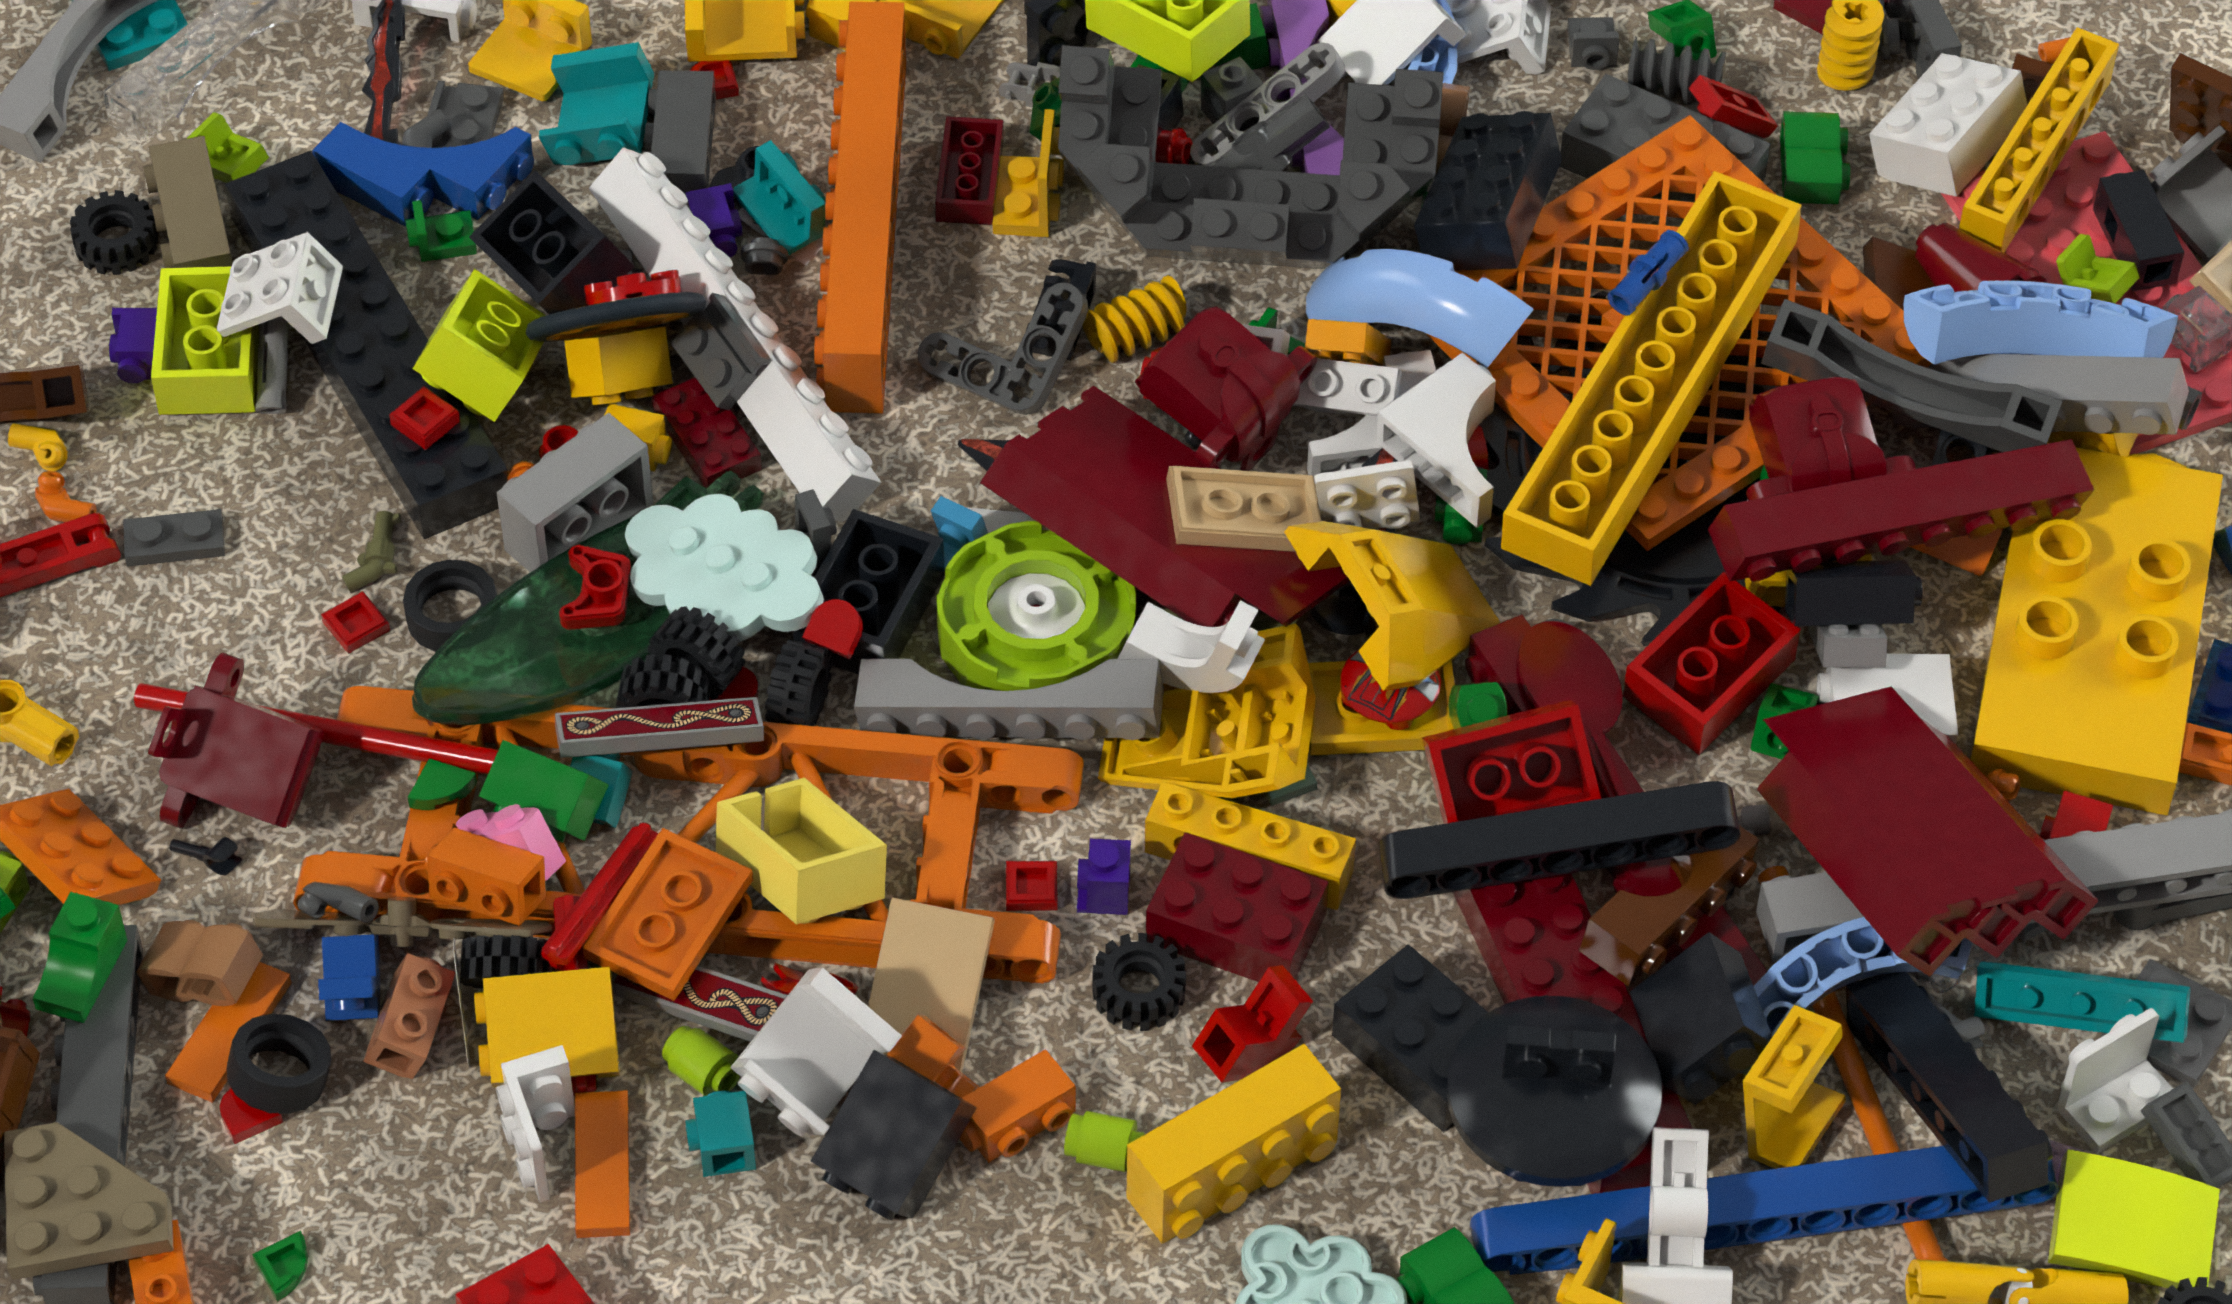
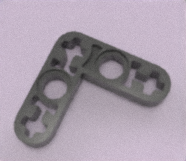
M1057 283L1048 288L1011 362L941 332L932 333L923 339L917 352L918 361L923 369L938 379L1015 413L1023 415L1034 414L1041 410L1046 403L1088 313V301L1078 288L1069 283ZM1069 295H1071L1070 301L1075 305L1072 313L1069 311L1062 313L1057 324L1065 331L1063 335H1060L1053 328L1044 326L1047 320L1053 325L1056 324L1060 312L1055 308V303L1058 300L1066 301ZM1043 337L1053 338L1056 342V351L1052 358L1047 361L1035 360L1032 350L1036 341ZM946 346L948 353L962 361L959 369L945 361H940L936 367L937 361L931 357L935 349L942 351ZM980 362L992 363L994 367L992 380L983 386L973 385L970 375L974 366ZM1028 363L1037 371L1044 372L1043 377L1040 378L1033 373L1030 379L1031 374L1026 369H1023L1025 364ZM1029 381V387L1034 391L1033 396L1030 399L1023 397L1019 402V397L1013 393L1017 385L1025 387Z

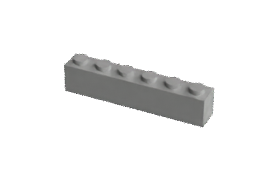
M1984 354L1952 359L1936 365L1931 364L1927 367L1941 373L1970 380L2018 384L2062 400L2063 402L2051 432L2176 435L2189 392L2180 358ZM1891 411L1895 424L1910 428H1935Z

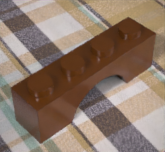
M82 360L0 372V422L22 419H45L87 413L89 410Z
M1739 825L1740 839L1727 848L1672 857L1670 866L1676 873L1681 883V888L1661 896H1640L1619 890L1589 919L1579 951L1628 987L1644 972L1648 975L1653 974L1665 959L1668 948L1674 943L1678 946L1683 945L1694 932L1698 923L1697 920L1704 914L1708 917L1713 916L1722 906L1728 891L1734 885L1741 888L1748 882L1757 867L1753 857L1760 839Z

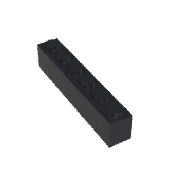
M1906 972L1882 974L1846 985L1847 1023L1851 1032L1988 1202L2048 1185V1161L2052 1159L2053 1151L2047 1134L2044 1130H2038L2026 1116L2022 1104L2017 1099L2013 1100L2003 1089L1997 1074L1993 1070L1988 1071L1978 1059L1972 1044L1962 1040L1954 1030L1950 1018L1947 1014H1941L1937 1010L1922 985L1917 986Z

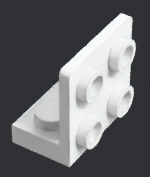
M1446 0L1455 22L1466 32V35L1458 43L1457 64L1506 49L1511 60L1517 61L1526 74L1536 75L1545 72L1551 5L1547 0Z
M308 232L240 256L233 261L230 269L217 331L223 337L282 316L311 344L327 339L343 265Z
M1411 460L1319 473L1314 476L1322 521L1369 529H1397L1407 524L1421 522L1414 468Z
M2149 1008L2136 1017L2133 1014L2126 1015L2112 1027L2109 1033L2096 1041L2090 1038L2081 1042L2069 1055V1065L2065 1079L2061 1084L2062 1090L2056 1110L2096 1154L2148 1124L2140 1110L2146 1104L2173 1089L2147 1061L2159 1015L2153 1008Z
M563 1045L501 1063L504 1085L496 1087L498 1101L503 1113L500 1115L503 1131L508 1145L514 1144L518 1156L515 1158L522 1185L524 1189L534 1186L539 1202L549 1200L550 1198L542 1146L535 1128L551 1130L561 1126L567 1118L575 1116L569 1062Z

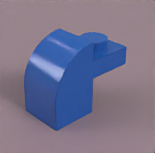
M379 935L322 937L324 979H318L319 1000H325L326 1021L378 1018L380 1013L381 973Z

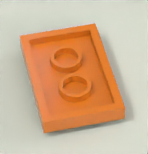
M69 788L0 805V841L63 904L70 891L117 905L149 898L157 892L161 879Z
M662 828L584 945V958L602 967H610L612 972L675 1001L752 883V869Z

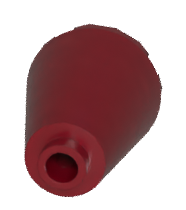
M1949 223L1928 226L1916 240L1918 248L1915 257L1935 287L1949 284L1954 289V292L1978 290L1981 281L2010 280L2046 283V279L2034 268Z

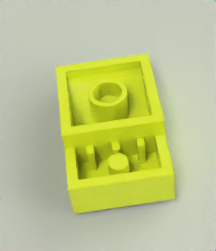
M2069 1149L2066 1151L2060 1165L2059 1191L2056 1195L2048 1263L2097 1272L2122 1273L2126 1281L2165 1288L2173 1285L2176 1289L2180 1280L2189 1278L2192 1287H2195L2198 1277H2208V1287L2220 1189L2178 1174L2133 1162Z

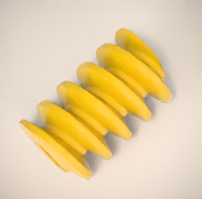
M1878 0L1832 1V6L1825 15V25L1822 32L1823 37L1817 65L1818 78L1824 85L1842 91L1856 90L1865 86L1873 78L1884 20L1883 6Z
M1166 275L1161 279L1160 283L1155 281L1149 282L1144 287V290L1135 288L1128 293L1127 297L1118 295L1111 300V304L1102 302L1095 307L1094 311L1088 309L1087 317L1082 326L1091 345L1099 353H1103L1109 362L1115 363L1119 359L1118 346L1121 347L1126 355L1131 356L1135 353L1134 339H1137L1144 349H1148L1152 346L1151 332L1161 342L1168 339V325L1177 334L1185 326L1183 319L1186 317L1187 312L1186 300L1178 282L1172 276Z

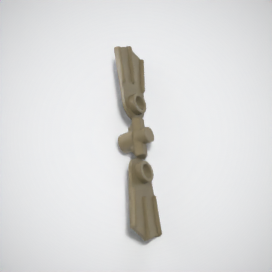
M413 897L388 898V913L368 923L357 920L345 913L325 912L318 919L299 910L273 909L253 913V921L257 928L313 929L315 925L334 926L335 934L359 935L364 934L365 925L370 924L369 927L373 934L390 935V946L394 947L414 946V936L429 937L433 929L439 930V938L450 940L466 939L470 937V932H476L477 936L493 937V935H502L503 937H511V935L520 936V938L533 937V935L550 936L553 932V926L549 924V921L525 920L520 926L500 919L446 918L430 922L423 915L417 914V899Z

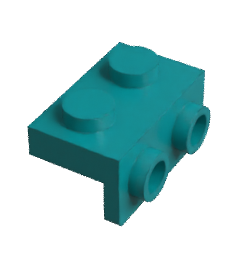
M771 140L755 149L754 176L735 186L733 196L769 238L777 240L779 245L787 249L789 256L823 236L826 198L817 185H810L800 174L799 168L790 154L782 153Z

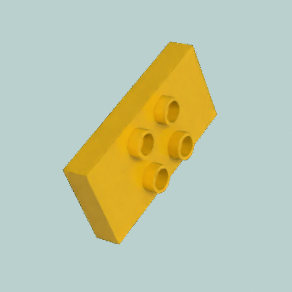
M2075 447L2094 488L2092 494L2081 506V512L2069 520L2052 518L2037 521L2022 530L2011 529L1970 760L1985 777L1989 772L2002 768L2006 770V773L2016 774L2021 781L2020 787L2059 795H2063V792L2067 791L2115 806L2168 816L2178 779L2223 475Z

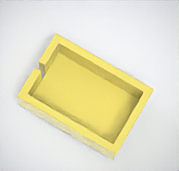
M806 778L765 788L764 831L761 830L762 795L757 791L717 802L716 853L752 869L753 881L750 885L796 925L812 923L820 917L844 910H856L864 904L885 899L887 844Z

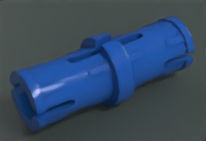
M1666 230L1645 255H1638L1631 262L1630 272L1608 293V301L1617 312L1626 316L1632 314L1651 290L1655 291L1661 288L1667 281L1668 271L1689 251L1688 243L1684 237L1673 230Z

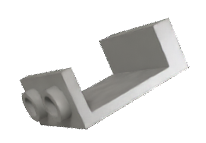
M2220 125L2205 137L2200 131L2197 132L2178 150L2182 154L2179 159L2175 161L2169 155L2149 174L2154 180L2151 185L2171 226L2206 264L2232 240V171L2211 150L2212 146L2226 132Z

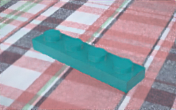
M1981 961L1977 967L1974 1017L2109 1033L2112 1027L2126 1015L2133 1014L2136 1017L2149 1008H2153L2159 1015L2153 1039L2184 1043L2188 1028L2190 987Z

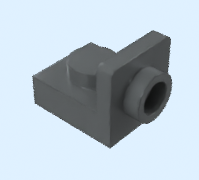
M1613 17L1568 18L1567 33L1571 67H1586L1590 70H1600L1604 67L1617 66L1619 33L1614 30Z

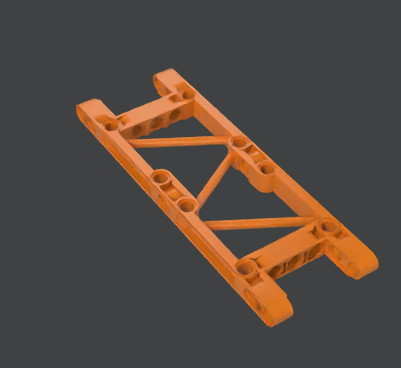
M353 686L343 692L337 720L479 747H485V743H495L498 750L503 740L517 746L559 749L555 729V713L612 708ZM763 722L764 741L619 753L621 755L634 756L635 765L638 770L652 778L724 784L677 834L694 843H697L716 823L717 802L743 795L749 787L768 786L781 777L784 769L795 770L799 779L806 778L831 800L832 798L818 772L929 782V814L924 815L922 823L923 851L922 857H917L916 898L910 901L993 917L995 919L983 978L1042 984L1050 982L1055 978L1061 940L1059 928L1048 921L1037 919L1032 914L966 909L980 809L992 808L1051 814L1056 810L1068 811L1075 808L1080 799L1084 769L1083 758L1078 753L1069 749L774 722ZM427 762L420 763L418 777ZM475 772L476 778L478 780L479 772ZM476 786L465 798L461 800L456 798L452 801L435 805L433 810L410 808L399 857L327 851L324 854L306 857L302 862L293 904L295 908L301 911L298 908V901L305 893L302 889L315 881L349 886L376 899L379 908L373 921L388 913V898L392 897L416 898L417 914L423 915L430 922L446 918L497 919L429 897V879L425 871L427 854L433 845L439 844L454 827L457 828L456 822L462 816L471 812ZM559 841L556 842L566 862L555 874L564 892L546 891V898L526 919L549 921V924L553 926L552 934L555 931L553 913L555 898L568 894L581 897L585 891L564 843ZM745 892L728 918L732 922L724 924L706 953L876 968L889 911L881 899L863 905L870 920L824 916L812 923L796 925L782 912L752 909V900ZM328 905L325 909V912L343 913ZM533 935V937L550 938L551 935Z

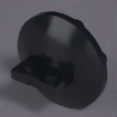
M1535 996L1518 999L1495 1008L1482 1016L1467 1030L1459 1041L1449 1065L1447 1100L1453 1123L1464 1142L1479 1158L1494 1169L1519 1182L1555 1187L1582 1186L1606 1178L1621 1170L1633 1161L1646 1147L1652 1137L1653 1127L1657 1126L1660 1115L1662 1081L1656 1059L1649 1046L1625 1020L1613 1012L1588 1001L1564 996Z

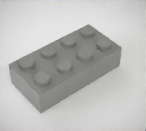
M1882 624L1808 626V632L1823 667L1886 668L1888 638Z

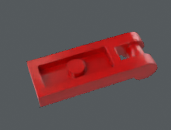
M100 513L88 514L0 544L2 559L0 597L92 566L100 568L118 562L121 558V552L116 541L108 537L110 527L105 516ZM86 542V544L76 546L77 543Z

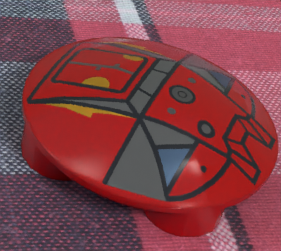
M1358 650L1346 661L1340 680L1341 699L1346 706L1353 708L1356 712L1370 720L1385 723L1393 730L1409 728L1413 724L1414 719L1429 711L1437 701L1441 687L1439 671H1436L1419 685L1383 691L1378 682L1373 678L1370 669Z

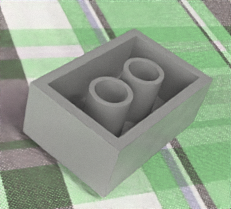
M608 412L596 422L584 426L575 437L557 450L546 453L537 464L519 477H513L508 480L502 489L497 492L505 551L540 582L545 583L570 565L568 552L573 546L581 545L593 548L629 522L640 511L650 507L654 503L648 445Z

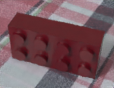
M946 116L935 199L936 222L993 224L1000 158L1004 143V120Z
M696 377L652 396L653 413L664 415L666 432L671 436L672 441L708 493L762 470L761 453L732 411L718 408Z

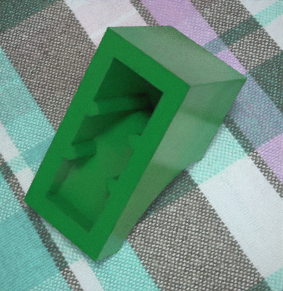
M70 891L48 933L50 937L48 957L42 978L33 996V1002L36 1010L85 1023L128 939L119 905Z

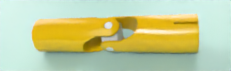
M1914 1259L1910 1262L1905 1279V1293L1908 1304H2128L2129 1293L2126 1278L2122 1273L2052 1268L2028 1270L2015 1266ZM1999 1286L2001 1298L1990 1297L1994 1288Z

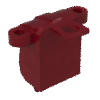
M1215 306L1204 309L1186 324L1147 364L1144 372L1135 380V383L1140 388L1139 392L1202 440L1195 452L1194 459L1205 468L1215 469L1225 459L1231 462H1239L1243 459L1240 470L1250 471L1274 446L1280 423L1290 413L1292 405L1298 400L1300 385L1310 375L1318 358L1302 345L1298 346L1288 356L1271 351L1229 313Z
M1830 377L1778 386L1757 394L1755 402L1749 404V420L1769 478L1758 481L1747 489L1748 501L1916 469L1914 461L1910 456L1901 455L1885 458L1883 450L1877 445L1860 386L1855 379Z
M220 653L211 666L204 687L195 685L194 689L187 693L182 708L165 706L156 727L148 754L163 758L159 776L160 781L168 785L160 808V821L182 829L194 811L198 798L201 797L282 828L290 827L300 806L317 759L324 731L308 723L236 698L235 696L244 672V661L227 653ZM172 721L171 729H170V732H169V734H168V737L166 738L165 742L163 743V737H164L165 731H166V729H167L169 723Z

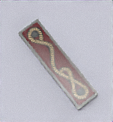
M757 697L555 713V729L561 758L764 741V726Z
M701 966L696 967L675 1001L615 973L612 977L613 994L623 999L750 1042L788 996Z

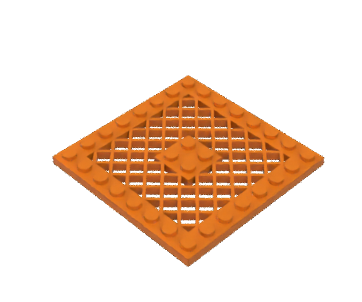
M1691 115L1544 205L1517 269L1455 271L1476 282L1485 277L1504 289L1517 282L1516 291H1507L1517 296L1534 310L1548 311L1547 320L1526 319L1510 339V344L1507 343L1487 368L1496 380L1494 401L1542 448L1546 445L1571 404L1561 393L1573 394V401L1586 378H1582L1583 368L1592 369L1602 352L1585 351L1586 341L1608 343L1625 316L1617 312L1610 305L1608 299L1590 298L1591 289L1613 290L1627 275V268L1638 255H1645L1649 251L1630 249V240L1657 242L1666 230L1677 232L1679 227L1666 226V217L1685 219L1695 203L1668 200L1669 191L1695 194L1696 201L1712 173L1716 171L1777 195ZM1662 191L1661 199L1652 198L1653 196ZM1626 214L1625 222L1615 221ZM1633 214L1660 216L1659 225L1632 223ZM1800 216L1797 242L1775 277L1778 280H1789L1788 289L1769 288L1760 304L1782 306L1784 299L1811 309L1821 310V313L1827 315L1830 312L1840 324L1867 342L1914 364L1926 368L1932 363L1919 354L1909 339L1904 324V311ZM1590 237L1589 245L1578 244ZM1597 237L1624 239L1623 248L1597 246ZM1561 259L1587 262L1586 271L1561 269L1560 262ZM1553 260V268L1542 267ZM1594 263L1621 265L1620 274L1593 272ZM1524 282L1551 285L1550 294L1523 292ZM1796 282L1806 291L1796 290ZM1558 286L1584 288V297L1557 295ZM1760 304L1745 330H1751L1750 339L1739 338L1729 354L1748 356V366L1723 364L1712 383L1711 390L1707 391L1699 406L1710 407L1709 417L1692 416L1683 431L1707 434L1706 444L1679 442L1678 439L1668 456L1670 458V467L1661 468L1625 528L1647 551L1760 478L1764 462L1749 420V404L1754 403L1757 394H1753V385L1783 386L1808 381L1778 369L1755 367L1756 357L1763 358L1767 341L1757 340L1758 331L1771 332L1778 316L1760 314ZM1555 312L1582 314L1581 324L1554 321ZM1588 316H1602L1601 325L1588 324ZM1426 334L1451 359L1464 353L1458 348ZM1518 335L1545 337L1544 347L1517 345ZM1552 338L1579 341L1578 350L1551 348ZM1464 353L1467 357H1469V358H1470L1473 362H1475L1477 365H1478V364H1479V365H1482V364H1480L1479 362H1477L1475 359H1473L1472 357H1470L1469 355H1467L1466 353ZM1530 363L1542 364L1541 374ZM1549 365L1576 367L1575 377L1548 375ZM1719 381L1746 383V392L1718 391ZM1717 408L1744 410L1743 420L1716 418ZM1714 435L1727 436L1714 444ZM1677 459L1690 460L1677 469Z

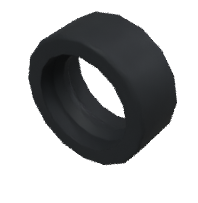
M450 559L431 563L416 572L405 588L403 604L409 632L421 646L434 652L455 654L472 650L486 642L497 628L500 610L494 581L483 568L473 563ZM447 590H466L477 595L480 599L481 606L473 615L452 623L436 622L425 617L422 611L423 605L429 598Z
M267 1014L255 1017L239 1027L232 1040L227 1062V1081L235 1095L253 1108L267 1113L290 1114L305 1110L319 1100L326 1086L331 1066V1047L323 1033L308 1021L284 1014ZM263 1051H281L298 1058L307 1066L309 1071L293 1077L275 1076L262 1071L252 1063L249 1057Z

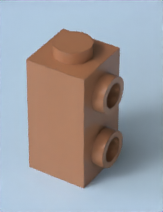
M407 953L392 976L363 1062L397 1076L413 1079L427 1059L456 972L442 967L431 958L417 957Z

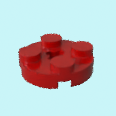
M669 270L651 274V281H646L645 273L619 276L616 278L617 287L612 286V281L585 285L586 303L589 306L634 297L681 292L679 271Z

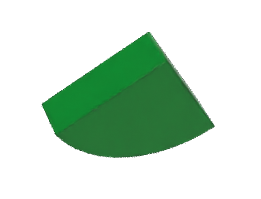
M429 758L408 795L409 808L433 810L435 805L443 804L456 798L458 800L465 798L477 784L476 773Z
M301 1230L252 1254L254 1263L277 1302L297 1287L306 1271L308 1253Z

